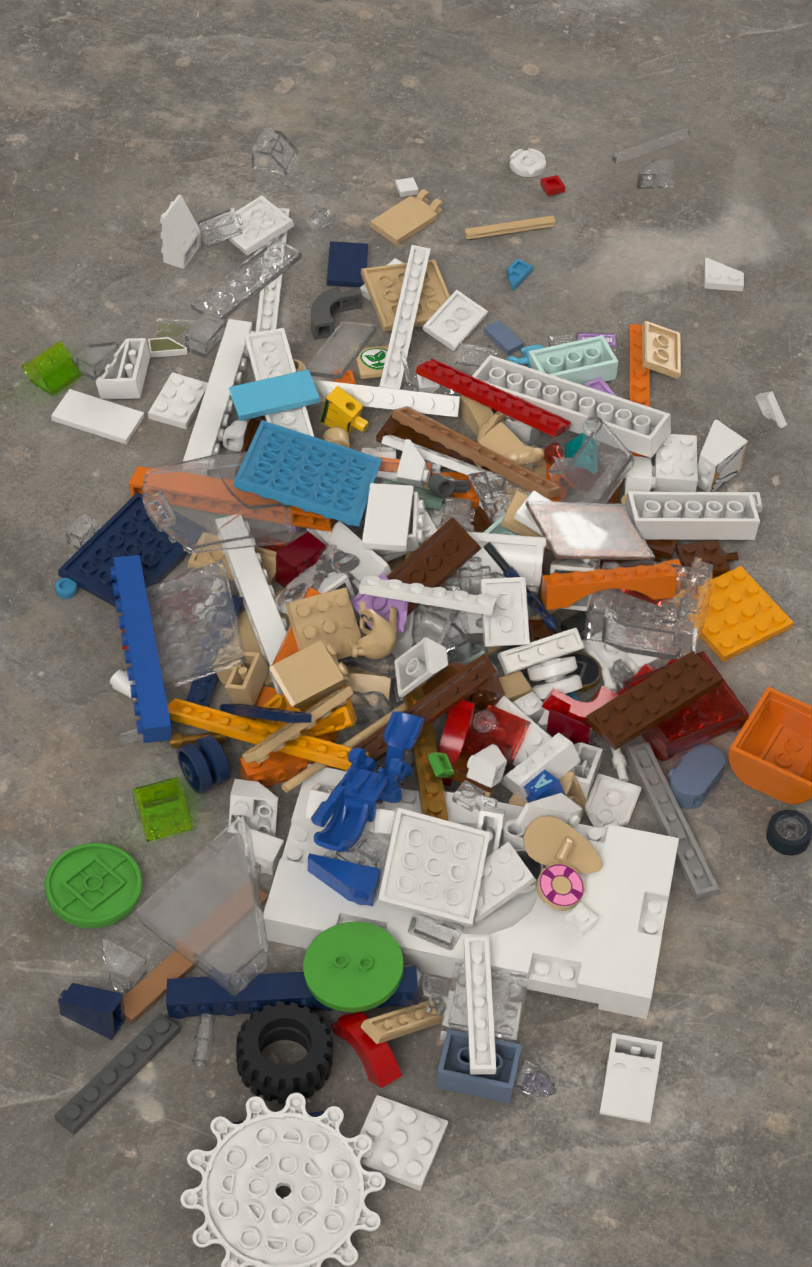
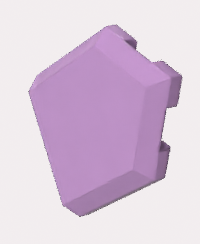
M383 572L378 576L380 579L389 580ZM358 593L351 600L352 606L359 614L360 601H364L365 610H373L388 622L390 607H396L397 633L405 632L409 604L407 601Z

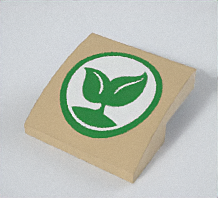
M389 345L353 349V357L357 363V372L361 379L382 377Z

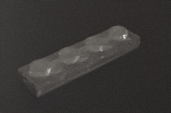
M350 656L340 659V661L352 666L360 667L363 670H368L387 678L396 677L394 660L397 658L392 656L379 660H372L365 656H357V658Z

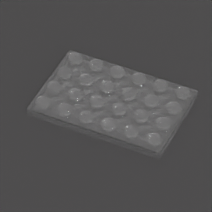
M223 560L152 585L146 589L165 691L246 662L226 566Z

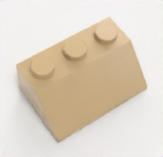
M345 665L349 672L347 677L350 680L346 683V687L350 686L354 693L350 696L352 704H361L362 701L371 702L370 705L383 707L384 704L389 703L393 670Z

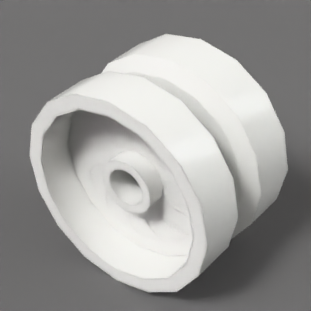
M575 656L551 659L527 669L531 681L545 680V682L536 684L532 688L539 699H545L553 688L564 694L583 688L579 675L565 676V674L571 673L578 668Z

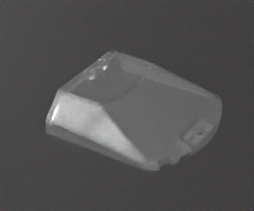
M247 451L220 453L148 469L142 485V500L149 518L160 532L164 531L169 535L168 540L172 543L177 541L183 545V550L190 554L291 543L294 534L290 505H284L280 501L266 499L258 494L244 492L239 488L233 487L234 480Z

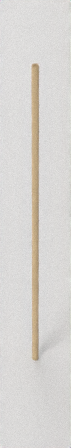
M616 562L609 564L617 568ZM548 609L546 611L551 615L558 609ZM537 613L529 619L540 620L542 617ZM503 646L487 647L488 652L486 655L489 657ZM405 702L342 745L350 748L357 746L386 725L393 711L404 712L406 710ZM315 762L282 784V789L288 793L327 765Z

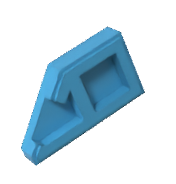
M517 258L507 268V277L512 290H515L533 272L534 266Z

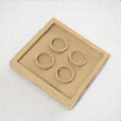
M346 587L285 604L299 651L323 640L334 646L337 651V655H335L337 660L352 656L353 644H357L358 640L362 637Z

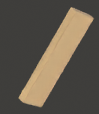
M429 1001L419 1003V1005H412L364 1020L361 1028L376 1044L440 1024L444 1017Z

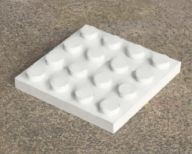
M397 808L395 810L376 902L460 925L472 926L490 832Z

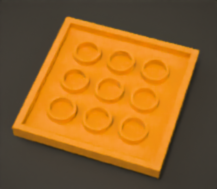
M742 566L673 598L672 606L723 662L792 629L794 624Z

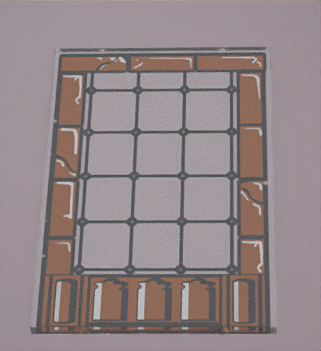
M526 501L525 503L556 559H655L654 554L623 504Z

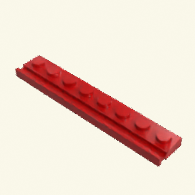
M433 358L417 366L416 374L550 436L557 437L570 427L571 421Z

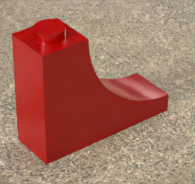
M462 700L448 711L445 728L437 748L438 753L447 754L451 766L470 747L475 704ZM442 778L444 785L451 786L453 779Z

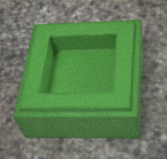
M433 752L428 755L436 777L449 778L454 775L446 753Z

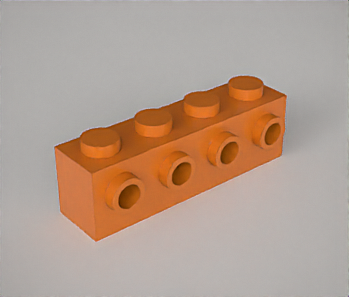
M327 733L314 737L331 742ZM271 751L268 753L269 758L260 763H256V761L246 763L243 758H240V776L242 780L256 781L264 787H269L290 780L305 770L308 764H314L315 761L280 751Z

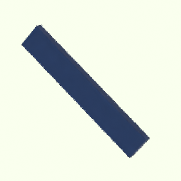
M247 704L220 705V711L238 716L287 723L312 722V714L306 712Z

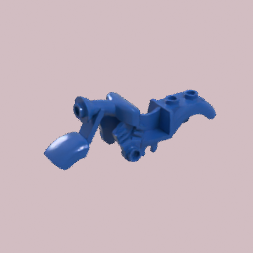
M400 711L392 712L388 725L384 730V741L388 744L385 771L383 768H379V774L374 773L376 762L366 755L365 749L352 748L348 755V761L352 763L350 768L333 789L327 800L320 803L311 817L313 824L324 827L332 815L326 828L314 834L316 845L332 851L348 852L358 842L367 821H374L377 800L389 803H399L402 800L399 782H402L403 778L409 777L412 774L411 766L404 760L405 750H410L415 745L423 727V717Z

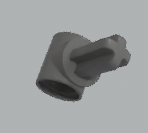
M439 473L433 474L428 480V488L443 498L451 496L454 492L466 493L470 490L469 481L454 480L451 476H443Z

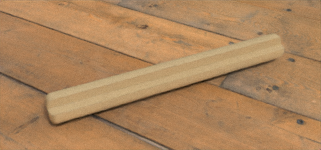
M551 215L466 228L464 235L467 240L542 229L554 227L556 220Z

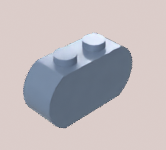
M708 744L694 745L689 753L685 752L682 755L679 766L671 769L667 779L670 780L669 786L679 807L685 809L699 808L722 778L726 760L718 748Z

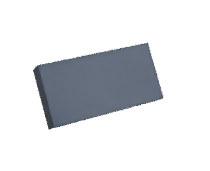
M500 320L484 327V334L507 355L524 348V342Z

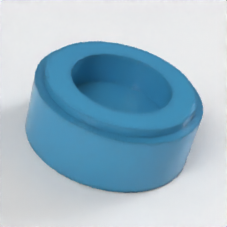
M61 578L56 582L55 592L59 598L70 599L77 594V584L68 578Z

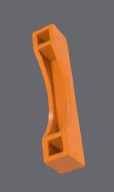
M665 563L651 566L638 565L629 568L617 567L607 570L595 569L585 572L552 573L550 575H542L541 599L546 610L568 608L589 594L607 589L635 590L649 596L653 600L675 598L677 575L671 564Z

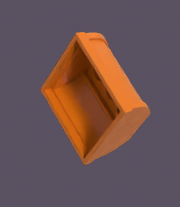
M769 686L766 688L728 752L731 768L744 784L786 804H800L812 797V706Z

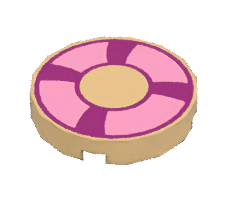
M555 863L548 865L541 871L536 881V891L539 898L554 910L566 911L573 909L582 900L585 892L584 881L581 875L574 868L566 864Z

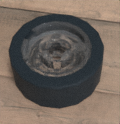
M796 810L778 811L770 819L766 831V839L769 845L776 852L783 855L793 856L801 854L808 848L812 838V824L810 820Z

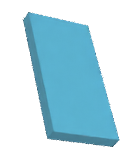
M309 369L229 387V393L239 421L320 403V398Z

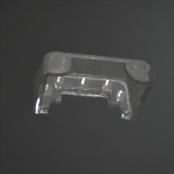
M588 416L582 425L584 432L590 434L587 440L572 459L559 458L548 470L552 482L562 487L561 494L558 495L562 506L603 508L635 463L632 453L599 417Z

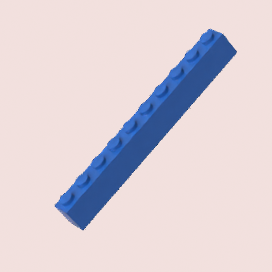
M140 555L113 557V566L110 567V578L115 580V583H112L113 595L118 596V599L115 600L116 612L121 613V616H118L119 629L124 630V633H121L122 646L127 647V650H124L125 664H130V667H127L128 681H133V685H130L131 699H136V702L133 703L134 716H139V720L136 721L137 734H142L143 743L171 740V722Z

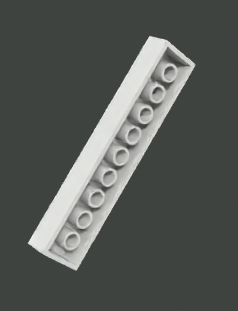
M492 355L484 361L472 376L571 421L569 431L578 434L584 433L590 438L650 458L653 457L671 433V414Z

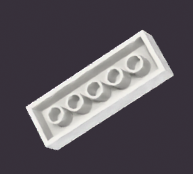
M628 491L624 507L625 515L640 539L755 540L760 523L752 492Z

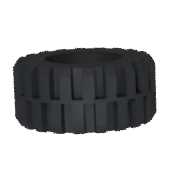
M278 1002L273 1007L269 1004L263 1006L261 1012H258V1010L250 1014V1020H245L241 1025L236 1045L237 1071L239 1076L242 1077L245 1087L249 1088L251 1086V1092L254 1095L259 1096L261 1094L263 1095V1100L271 1102L274 1099L278 1100V1104H286L287 1097L293 1093H299L305 1096V1098L313 1096L314 1089L320 1090L324 1086V1080H327L330 1076L333 1059V1037L330 1035L328 1024L323 1023V1018L318 1013L313 1015L312 1009L306 1006L300 1008L297 1003L292 1002L290 1005ZM289 1040L303 1046L308 1054L304 1059L295 1064L278 1065L268 1061L261 1052L266 1046L275 1041Z

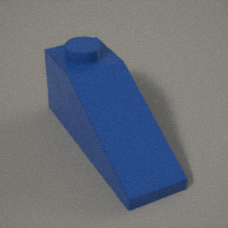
M309 853L308 872L348 901L358 905L373 906L380 881L379 868Z

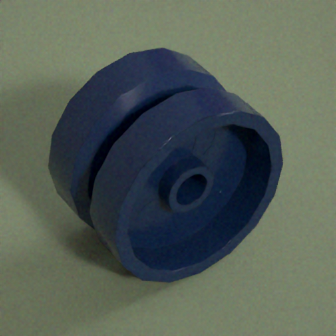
M207 734L198 738L195 741V745L187 743L178 748L177 758L182 773L190 787L197 794L211 790L213 784L219 786L230 780L231 771L227 758L219 743L211 735Z

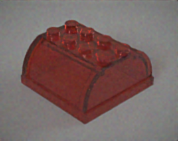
M704 651L696 653L721 676ZM668 665L623 682V689L626 692ZM722 679L720 686L641 735L646 742H649L656 758L660 761H666L673 758L677 753L729 732L740 731L746 720L749 719V713L726 681Z

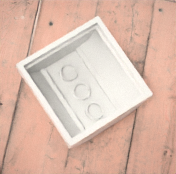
M467 532L481 549L455 572V591H466L468 594L475 592L480 595V579L506 578L501 568L483 548L486 543L490 542L509 566H512L520 577H525L526 587L537 597L541 583L543 555L546 548L545 537Z

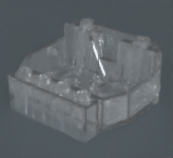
M696 557L694 563H691V567L671 564L677 575L675 598L653 600L643 593L629 589H607L593 593L586 613L584 640L606 643L627 653L669 660L680 659V656H685L691 651L696 653L709 609L714 565L702 562V558ZM643 560L622 562L621 565L615 562H604L602 570L615 569L617 567L629 568L638 565L651 566L662 562Z

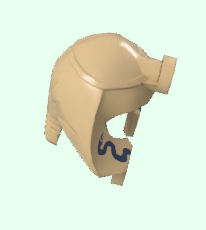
M360 601V634L363 637L358 640L357 644H353L352 658L365 656L372 660H379L391 654L396 646V607H390L388 622L373 610H365V602ZM365 621L371 625V631L365 628Z

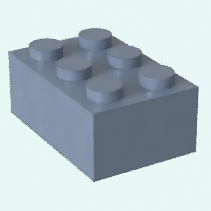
M447 1029L435 1088L510 1104L522 1045L495 1039L496 1074H470L468 1033Z

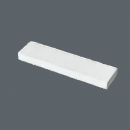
M573 628L530 642L529 645H521L500 652L497 656L505 675L538 665L544 661L581 651L585 647L577 628Z

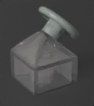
M431 605L428 607L411 645L413 647L427 637L444 646L446 653L455 650V653L447 659L448 665L452 662L469 665L488 652V648L484 647L483 644H471L466 611Z

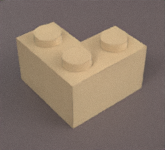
M220 650L213 666L221 683L226 684L225 689L234 704L255 705L270 670L261 653Z

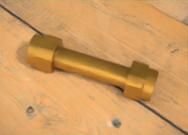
M214 732L187 736L175 733L171 735L170 746L171 749H178L187 743L195 744L198 738L207 734L214 737L219 744L226 742V736Z

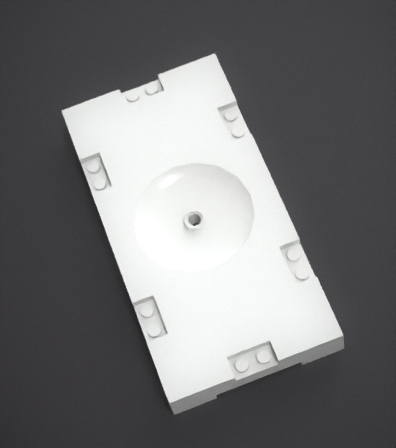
M324 767L302 783L283 855L279 860L262 916L263 940L308 949L312 941L320 933L332 926L346 922L370 923L384 929L397 941L402 951L405 965L417 966L418 971L422 973L459 980L461 971H465L464 937H489L491 978L509 982L510 986L597 1003L600 1010L647 1019L679 838L611 824L608 825V829L578 824L574 828L578 833L586 837V840L594 847L602 861V868L599 871L579 873L584 881L585 892L578 904L582 903L599 917L598 923L583 937L564 923V917L573 909L559 911L550 908V905L544 903L539 898L536 888L525 894H517L478 923L473 919L472 926L468 927L378 903L376 899L379 886L373 906L358 905L348 901L308 872V855L310 853L379 868L381 881L389 840L373 832L371 835L362 834L358 842L348 852L332 851L316 845L314 834L324 830L328 823L324 827H320L311 823V819L305 818L310 789L317 783L336 787L347 771ZM401 788L402 800L399 803L386 802L384 810L391 811L402 808L422 814L419 792ZM444 791L448 820L476 829L482 806L505 810L502 834L505 823L510 819H518L524 808ZM500 839L499 848H500L501 846H503V845H502V842H501V839ZM434 921L439 922V923H441V924H444V925H446V926H448V927H451V928H453V929H455V930H458L459 932H456V931L451 930V929H449V928H446V927H443V926H441V925H438V924H436Z

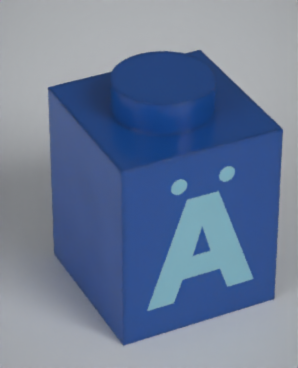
M543 770L524 786L528 795L526 797L528 803L559 793L566 796L559 779L546 770Z

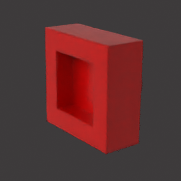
M558 175L540 180V185L547 196L565 192V185Z

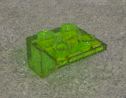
M62 341L49 345L21 364L31 383L51 397L82 376L81 371Z
M178 777L132 789L133 805L147 842L192 830L185 794Z

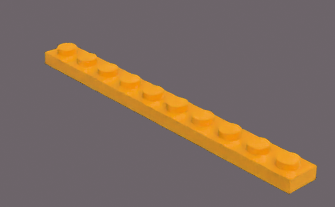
M174 698L167 705L170 720L256 745L280 729L276 726ZM301 734L294 740L285 741V746L278 750L346 771L352 764L348 761V755L352 748Z

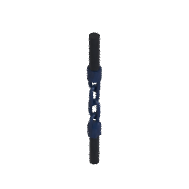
M490 542L483 546L501 568L506 578L520 577L517 571L512 566H509ZM526 587V592L529 594V596L527 595V602L536 613H539L546 627L552 630L554 634L564 632L552 614L549 615L541 601ZM534 599H535V601L540 605V607L538 608V610H537V608L532 604V601H533Z

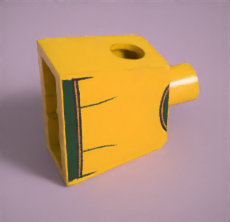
M336 386L326 397L320 423L330 428H342L348 435L354 428L363 433L369 425V422L361 417L362 404L339 386Z

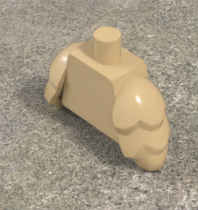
M500 412L492 415L485 424L481 425L477 435V443L524 468H530L544 458L543 449L531 446L525 447L504 425L507 415Z

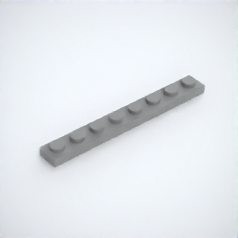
M649 742L627 747L626 754L664 834L679 838L676 859L695 899L717 895L719 888Z

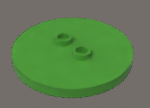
M103 843L82 844L65 851L51 864L45 877V895L51 910L61 920L81 928H102L121 921L133 911L142 893L141 872L135 860L122 849Z
M346 922L326 929L312 941L304 957L303 971L309 991L319 1002L338 1011L361 1012L381 1005L395 993L403 977L404 962L400 946L387 931L370 923Z

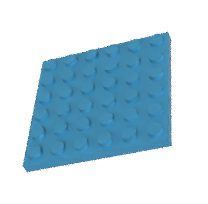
M262 420L236 475L233 487L239 488L244 492L258 494L266 499L280 501L284 505L301 508L306 512L320 514L328 519H336L350 526L359 527L368 502L370 483L375 482L382 459Z

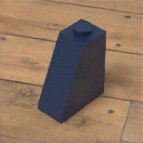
M72 983L68 990H64L58 999L60 1015L112 1040L125 1022L123 995L118 992Z

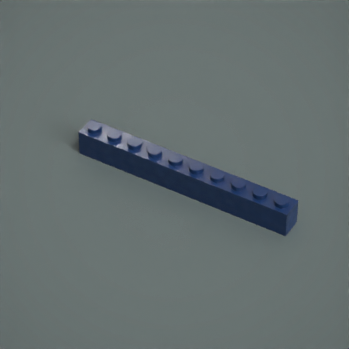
M404 966L403 977L398 989L387 1001L376 1008L419 1005L417 966ZM304 972L167 979L166 1007L169 1018L183 1019L192 1016L206 1018L212 1015L234 1016L236 1014H252L256 1010L261 1012L263 1006L269 1004L271 1007L276 1006L278 1002H284V1005H290L291 1002L297 1003L300 1008L306 1006L312 1010L334 1011V1009L325 1006L312 995L306 985Z

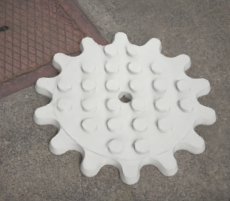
M293 1093L287 1097L284 1109L279 1112H272L266 1107L264 1100L256 1096L251 1097L246 1103L247 1118L243 1123L233 1124L221 1116L213 1119L210 1127L217 1138L216 1147L211 1151L193 1150L187 1157L188 1165L201 1173L202 1182L196 1188L185 1190L180 1199L181 1204L185 1208L201 1210L205 1215L204 1224L193 1233V1243L199 1248H205L211 1244L222 1245L226 1251V1256L222 1261L221 1267H321L322 1262L328 1258H334L344 1266L355 1264L358 1259V1252L351 1244V1235L357 1230L372 1232L379 1228L381 1222L379 1215L370 1211L365 1206L364 1200L369 1193L377 1192L384 1188L385 1177L379 1172H369L362 1168L360 1160L364 1154L370 1151L372 1147L371 1138L365 1134H360L353 1138L342 1136L339 1126L344 1118V1113L339 1107L331 1106L321 1116L312 1117L306 1112L304 1096L299 1093ZM285 1185L290 1188L291 1193L282 1199L276 1194V1189L279 1186Z

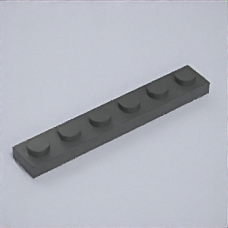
M160 1013L55 1114V1120L75 1135L180 1032L179 1026Z

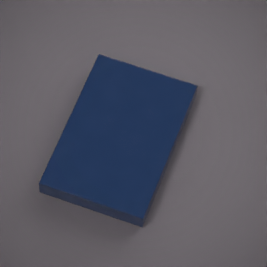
M330 241L327 270L328 286L361 287L364 285L360 273L361 269L367 268L368 244Z

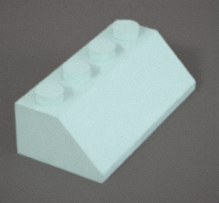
M603 335L529 351L531 369L580 385L600 377L605 382L616 379L618 360Z

